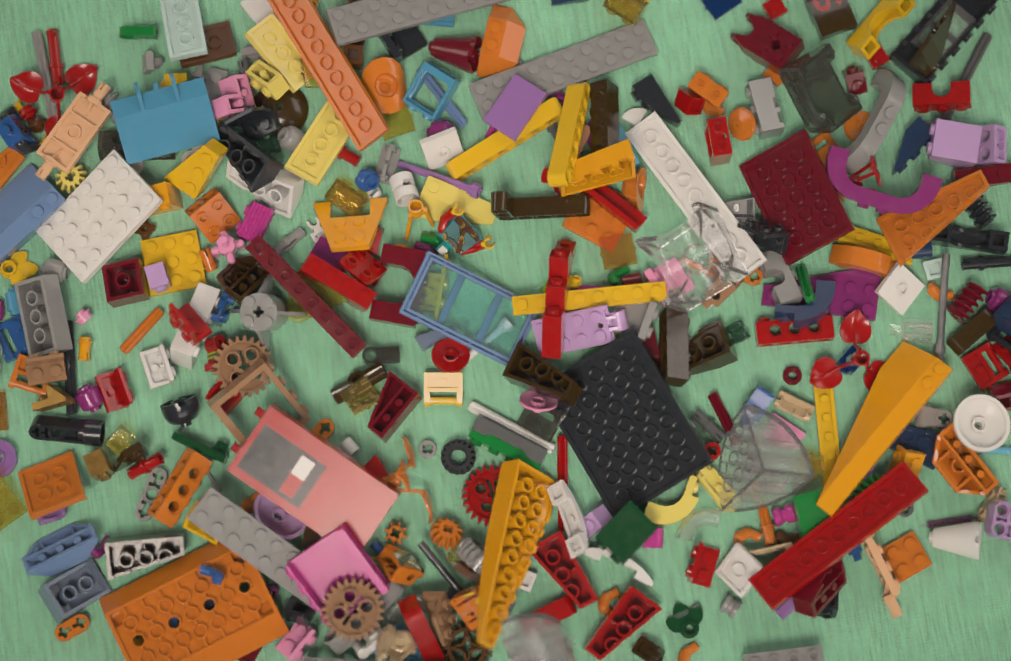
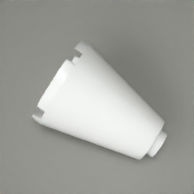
M976 521L936 527L933 529V532H929V543H932V547L973 560H980L982 522Z

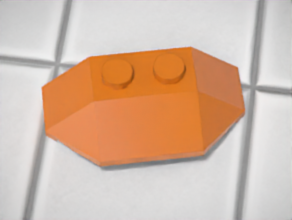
M493 5L480 51L477 69L478 77L487 78L511 69L518 64L526 27L512 8L500 5Z
M950 423L937 435L932 464L955 493L987 495L999 484V481L976 452L961 443L955 433L953 423Z

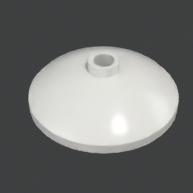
M977 394L967 397L957 406L953 417V426L958 439L967 448L977 452H990L999 448L1006 441L1010 432V418L1005 407L997 399L988 395ZM975 423L979 424V429L975 427Z

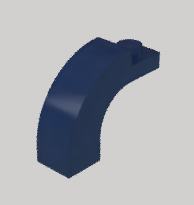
M816 280L815 300L805 305L789 306L776 304L774 319L781 322L793 321V328H804L819 322L826 316L832 306L836 281Z

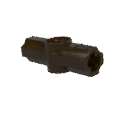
M381 362L363 372L360 370L354 371L348 376L347 381L330 390L336 403L341 404L346 400L340 392L351 386L354 388V384H360L368 379V382L362 384V386L361 384L359 385L361 388H356L357 393L369 385L373 386L386 379L388 373ZM372 386L358 394L360 396L361 394L362 396L366 395L368 392L365 393V391L370 390Z

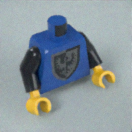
M18 99L13 106L0 112V136L9 148L22 154H29L39 149L47 135L43 137L41 142L35 139L24 121L21 120L19 114H16L24 107L20 103L21 100Z

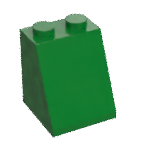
M823 489L793 496L791 506L800 539L830 517V515L816 505Z

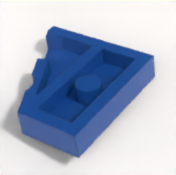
M225 291L217 303L216 313L212 314L210 318L213 324L222 327L223 323L226 324L230 314L228 309L230 305L233 306L235 303L234 300L227 296Z

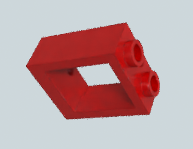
M726 116L707 119L704 135L710 166L727 164L730 162L733 152Z

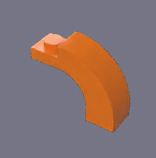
M833 244L828 263L840 268L867 271L885 278L896 261L892 260L891 256L874 250L851 245Z

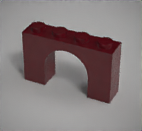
M383 243L380 263L385 266L405 269L415 278L427 251ZM425 275L409 308L419 313L420 305L423 306L425 302L423 289L428 286L429 276ZM372 301L369 315L370 321L416 329L417 324L420 325V323L398 313L403 301L400 303Z

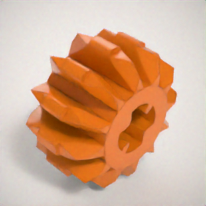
M447 516L443 520L437 519L436 523L432 524L429 537L433 538L432 544L437 543L438 549L442 546L445 551L449 547L454 549L461 542L463 534L460 524H455L454 519L449 521Z

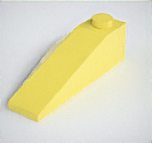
M428 175L419 200L423 203V207L428 208V213L433 222H439L441 215L450 208H453L454 202L458 201L459 206L457 208L461 209L464 206V213L462 215L470 224L493 225L496 216L491 212V203L481 198H472L466 191Z

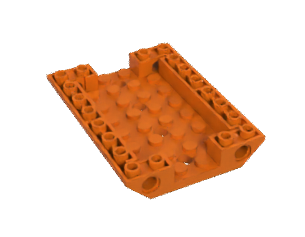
M220 542L217 545L209 543L99 599L104 616L126 661H235L290 633L259 570ZM202 564L214 567L224 574V579L220 585L213 584L212 577L199 574ZM243 582L250 584V590L246 593L241 592L239 588ZM213 600L215 602L214 609L206 610L204 607L205 602ZM172 618H178L180 621L179 626L171 628L169 621ZM138 635L144 638V643L141 646H135L134 638Z

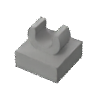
M146 51L142 55V71L144 75H150L154 69H160V66H162V58H154L153 51Z

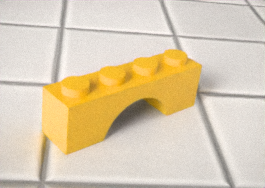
M881 0L846 41V44L854 55L870 60L880 48L878 36L884 26L893 20L905 18L916 3L914 0Z

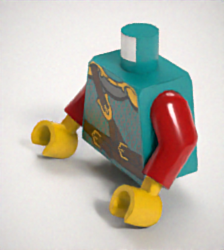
M458 201L454 202L453 208H450L441 215L436 235L443 242L435 250L442 257L450 250L456 255L463 256L476 253L485 248L492 249L495 242H487L492 236L487 235L483 241V237L462 215L464 213V206L458 209Z

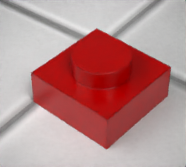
M769 0L762 4V8L770 21H774L788 12L781 0Z
M881 44L870 60H867L873 71L890 61Z

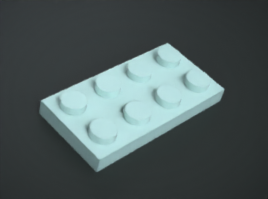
M160 0L171 62L208 54L199 0Z

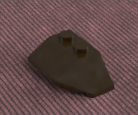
M253 256L235 258L236 262L228 264L216 277L227 296L240 305L245 297L258 293L267 275L270 274Z

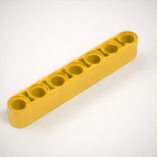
M587 82L569 84L567 86L547 174L548 184L551 188L570 186L572 183L590 100V86Z
M556 97L550 98L539 106L516 141L497 131L449 161L445 165L446 169L453 179L458 181L466 179L559 121L562 105Z

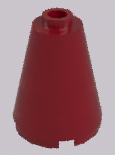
M477 36L434 38L429 43L428 51L432 57L469 74H473L478 69L479 48L482 47V39Z

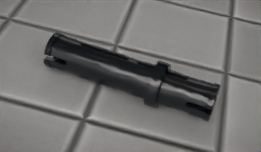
M980 255L977 258H961V266H963L961 269L962 271L972 269L983 271L985 268L1011 267V255L992 257Z

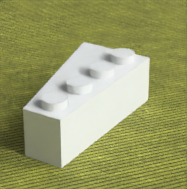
M199 282L190 301V306L208 326L213 324L210 318L218 308L217 303L221 298V290ZM178 329L170 347L171 363L193 370L206 338L193 346L190 342L186 343L184 341L181 331Z

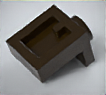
M643 635L631 650L632 653L644 661H663L665 654L664 650Z

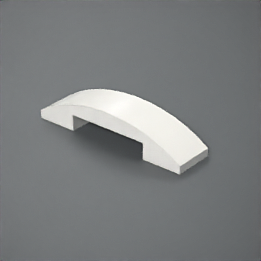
M559 480L548 487L547 491L552 505L557 506L569 538L565 540L570 557L574 559L588 550L587 530L582 513L572 492L564 480Z
M588 548L587 551L582 553L599 562L602 555L611 559L609 557L611 554L606 549L603 551L600 548ZM629 559L623 565L636 571L634 580L652 587L653 581L637 563Z

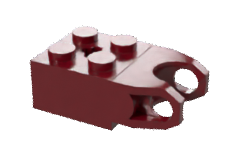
M747 13L745 17L753 26V31L748 35L732 33L730 35L731 40L752 60L783 78L805 49L802 39L764 16Z

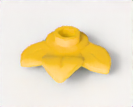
M27 251L15 252L10 260L4 261L0 266L1 275L4 278L10 279L12 285L27 280V278L34 276L39 270L34 263L27 261ZM8 268H13L12 272H7Z

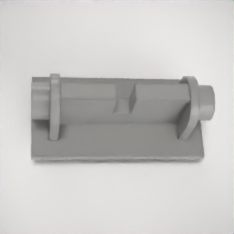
M388 144V146H382L376 168L379 183L390 185L389 178L395 174L401 149L395 148V145Z

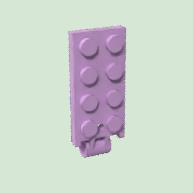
M603 304L566 312L563 353L609 344L616 339L614 332L629 328L625 310L619 309L609 313L608 305ZM541 317L531 320L540 357H542Z

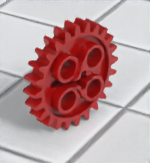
M491 464L490 470H487L485 466H483V472L476 469V476L469 474L471 481L465 480V484L468 487H462V491L467 493L461 495V499L467 500L462 506L469 507L466 510V514L472 512L471 520L477 517V524L485 521V527H487L490 521L491 511L484 512L481 506L489 504L491 508L493 507V499L489 497L490 489L486 481H490L492 492L495 495L496 487L494 482L499 479L501 465L498 466L497 470H494L493 464ZM483 486L486 491L483 494H479L475 488Z

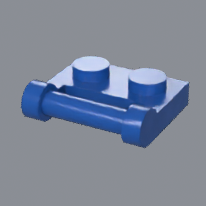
M20 315L0 324V344L6 363L17 360L19 354H28ZM6 329L17 349L15 353L11 352L2 333Z

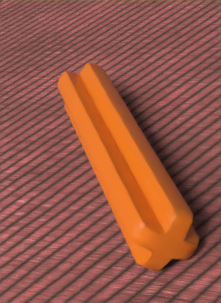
M156 307L123 342L120 350L128 354L163 317L164 312Z

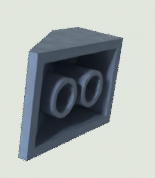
M91 558L43 585L37 592L56 623L59 624L107 595L112 590Z

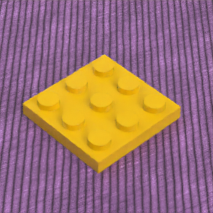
M197 230L140 241L145 267L163 262L171 283V287H167L168 290L161 293L153 292L149 286L151 297L195 289L199 282L207 285L203 261L198 253L201 249Z

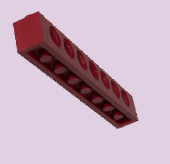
M258 235L245 247L353 359L368 346L261 235Z

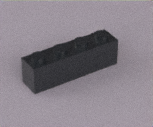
M221 121L217 127L220 137L218 142L228 148L225 155L230 160L229 163L239 173L242 181H245L249 191L253 193L274 181L283 164L236 127L225 126L224 122Z

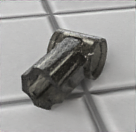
M399 346L366 347L362 352V360L367 366H373L379 362L382 364L400 363ZM369 352H373L376 355V358L372 361L367 360L365 357Z

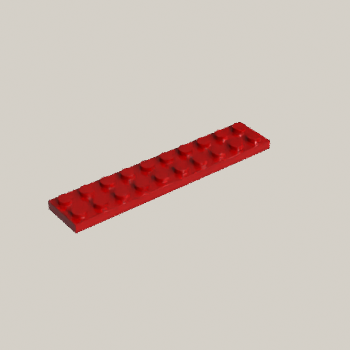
M902 461L835 512L832 517L830 516L750 577L748 581L772 611L927 494L929 492L909 466Z

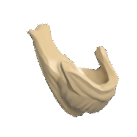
M387 624L382 628L376 641L377 661H382L388 655L390 656L389 661H403L410 653H415L417 648L416 642L408 631L397 630L394 625Z

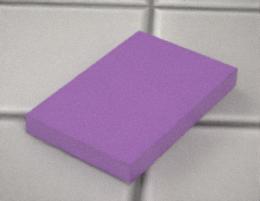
M514 74L483 121L511 140L516 141L546 98L547 93Z

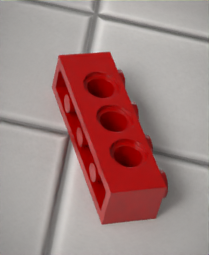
M826 314L823 319L815 323L818 327L817 332H811L808 327L798 328L799 333L792 334L789 331V326L793 325V321L781 322L779 320L770 321V318L758 319V322L754 324L756 348L833 341L835 336L832 315ZM777 327L780 330V334L777 336L772 335L770 328Z

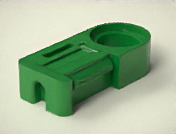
M155 26L119 27V37L134 40H157L158 29Z

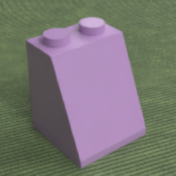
M937 118L929 127L931 140L926 146V153H929L928 160L958 169L972 168L977 164L982 126Z

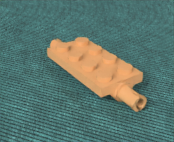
M101 81L92 95H85L81 91L77 94L36 151V154L44 160L35 173L38 178L45 181L53 168L56 167L66 174H69L112 114L101 102L109 90H111L107 84Z
M875 534L862 542V545L884 587L883 604L886 603L894 619L904 614L896 599L897 595L900 594L901 586L896 578H892L890 574L892 568L888 561L884 562L881 556L883 550L879 543L875 544L872 538Z

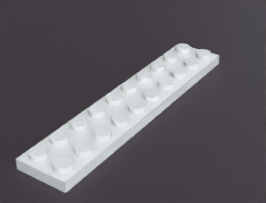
M655 111L625 133L629 141L735 282H740L768 261L747 232L737 227L738 220Z

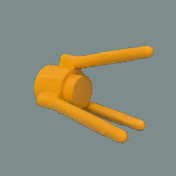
M410 199L405 241L409 238L413 218H420L424 214L432 227L435 226L428 213V208L423 207V203L420 200Z

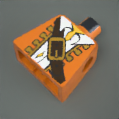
M387 543L377 557L391 582L411 586L417 578L421 579L424 575V569L419 567L412 554Z

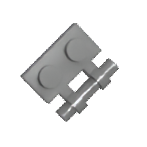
M196 66L192 78L203 77L204 81H206L205 86L209 100L212 101L221 97L222 94L218 82L228 77V71L209 67L208 74H204V66Z

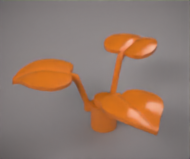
M401 436L404 440L408 463L405 465L404 460H400L398 470L390 473L389 476L381 477V479L400 492L420 493L430 515L428 523H432L433 506L426 489H411L407 468L411 466L413 468L416 467L415 454L407 437ZM401 481L404 483L406 489L398 488L401 486Z

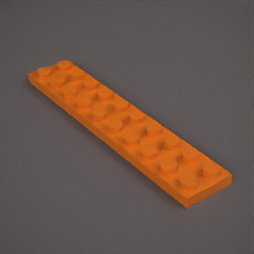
M267 0L358 151L365 150L388 132L390 128L340 46L337 47L334 36L312 0Z

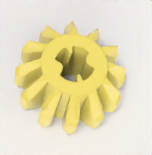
M75 164L69 174L58 169L61 174H55V177L59 179L56 181V184L61 186L60 190L62 192L67 190V193L71 194L73 189L75 190L86 179L84 176L87 175V171L83 170L81 164L77 167ZM70 175H73V176H74V177H73V181H70V180H69V179H70Z

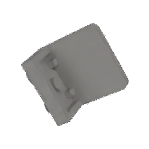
M650 301V303L617 306L616 310H625L629 328L616 333L623 335L635 328L638 337L642 342H646L647 338L650 339L654 329L651 327L652 322L657 320L660 309H657L658 303Z

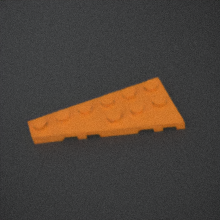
M981 169L940 188L934 200L917 212L908 214L888 212L886 215L876 218L877 224L900 267L990 188Z

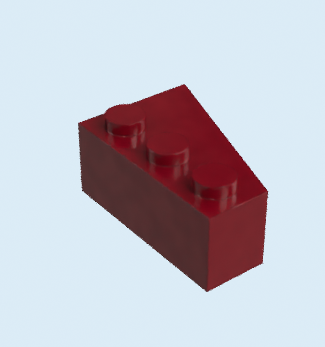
M390 371L367 426L373 434L385 443L422 400L415 390Z
M842 558L792 596L795 612L816 618L847 583Z

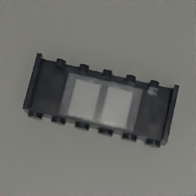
M937 0L930 11L924 15L923 19L902 40L896 50L890 54V61L917 84L932 83L937 77L935 73L930 72L926 77L908 63L954 1L957 4L943 54L938 61L941 64L938 69L941 71L949 63L947 59L950 56L954 57L960 51L959 45L962 42L967 43L973 36L971 31L974 28L978 30L985 22L983 20L985 15L988 14L990 16L997 8L995 4L998 0Z

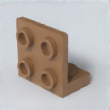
M51 351L48 352L47 356L40 357V354L28 355V359H25L28 387L67 380L64 353Z
M445 591L423 592L421 598L431 624L435 626L442 646H447L448 640L452 636V627L456 624L457 620L456 614L453 613L450 599H448Z

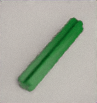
M801 263L795 269L805 302L810 303V301L815 300L807 268L805 264Z

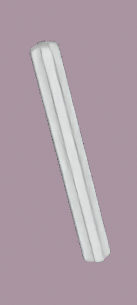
M474 401L468 406V411L477 416L480 415L542 447L549 454L553 452L555 444Z

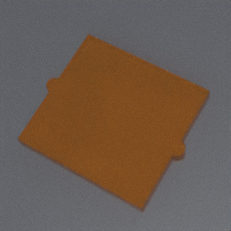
M631 233L598 239L604 270L638 264L635 254L636 247L633 244Z

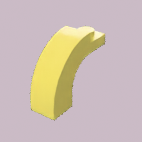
M693 475L689 477L684 494L679 502L671 506H662L649 501L644 514L657 526L671 525L684 519L698 502L699 498L692 496V493H697L700 484L696 482L698 477Z

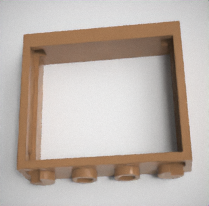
M261 358L207 401V404L242 446L247 439L220 405L262 371H265L300 416L296 420L303 425L311 420L307 415L310 412L305 405H299L296 402L298 399L297 395L292 389L288 391L284 387L287 384L280 375L276 377L273 373L275 368L269 361L265 363Z

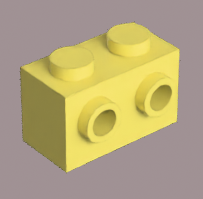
M259 59L245 71L251 80V86L257 91L260 89L267 98L272 97L277 101L290 88L279 72Z

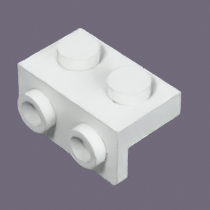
M163 344L156 348L139 352L150 390L173 383L174 377H176L175 369L173 366L170 367L168 361L170 354L167 348L164 349Z

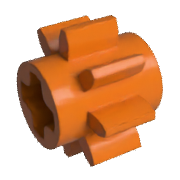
M400 522L397 526L390 523L391 528L389 530L384 529L389 535L385 537V540L391 539V545H394L395 542L402 545L401 540L408 538L403 533L407 531V528L401 529ZM392 530L401 531L398 539L391 537L393 534Z

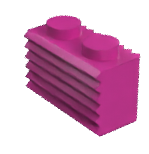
M252 201L251 205L248 204L243 214L246 216L243 222L239 221L236 226L237 237L248 243L253 241L258 235L264 237L275 214L274 210Z

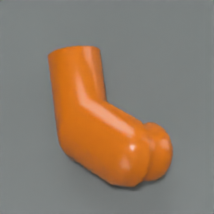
M707 100L705 101L703 110L706 115L717 118L724 114L725 110L722 106L717 108Z
M745 527L736 531L733 541L735 544H743V541L750 538L759 542L762 533Z
M613 588L600 595L597 607L601 614H607L610 611L611 600L620 596L617 588Z
M696 642L682 648L679 651L677 661H690V656L699 651Z

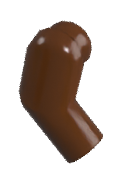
M781 530L775 533L778 544L794 542L795 544L800 540L798 532L792 536L784 534Z

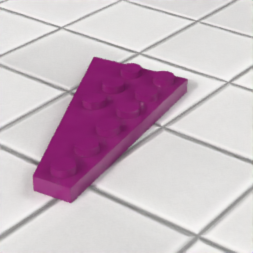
M854 269L809 277L814 293L816 280L836 281L833 303L827 315L846 317L852 311L859 309L868 321L876 320L879 295L874 291L880 285V276ZM795 280L797 285L800 286L799 280ZM782 283L763 286L761 306H776L771 296L774 286ZM802 297L800 305L797 306L807 304V302H805L804 297Z

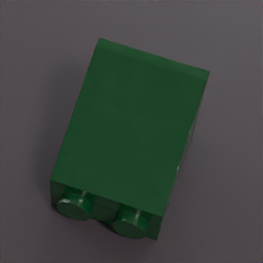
M630 500L596 535V544L603 551L606 549L611 554L609 557L617 565L620 563L623 566L657 532L658 527Z

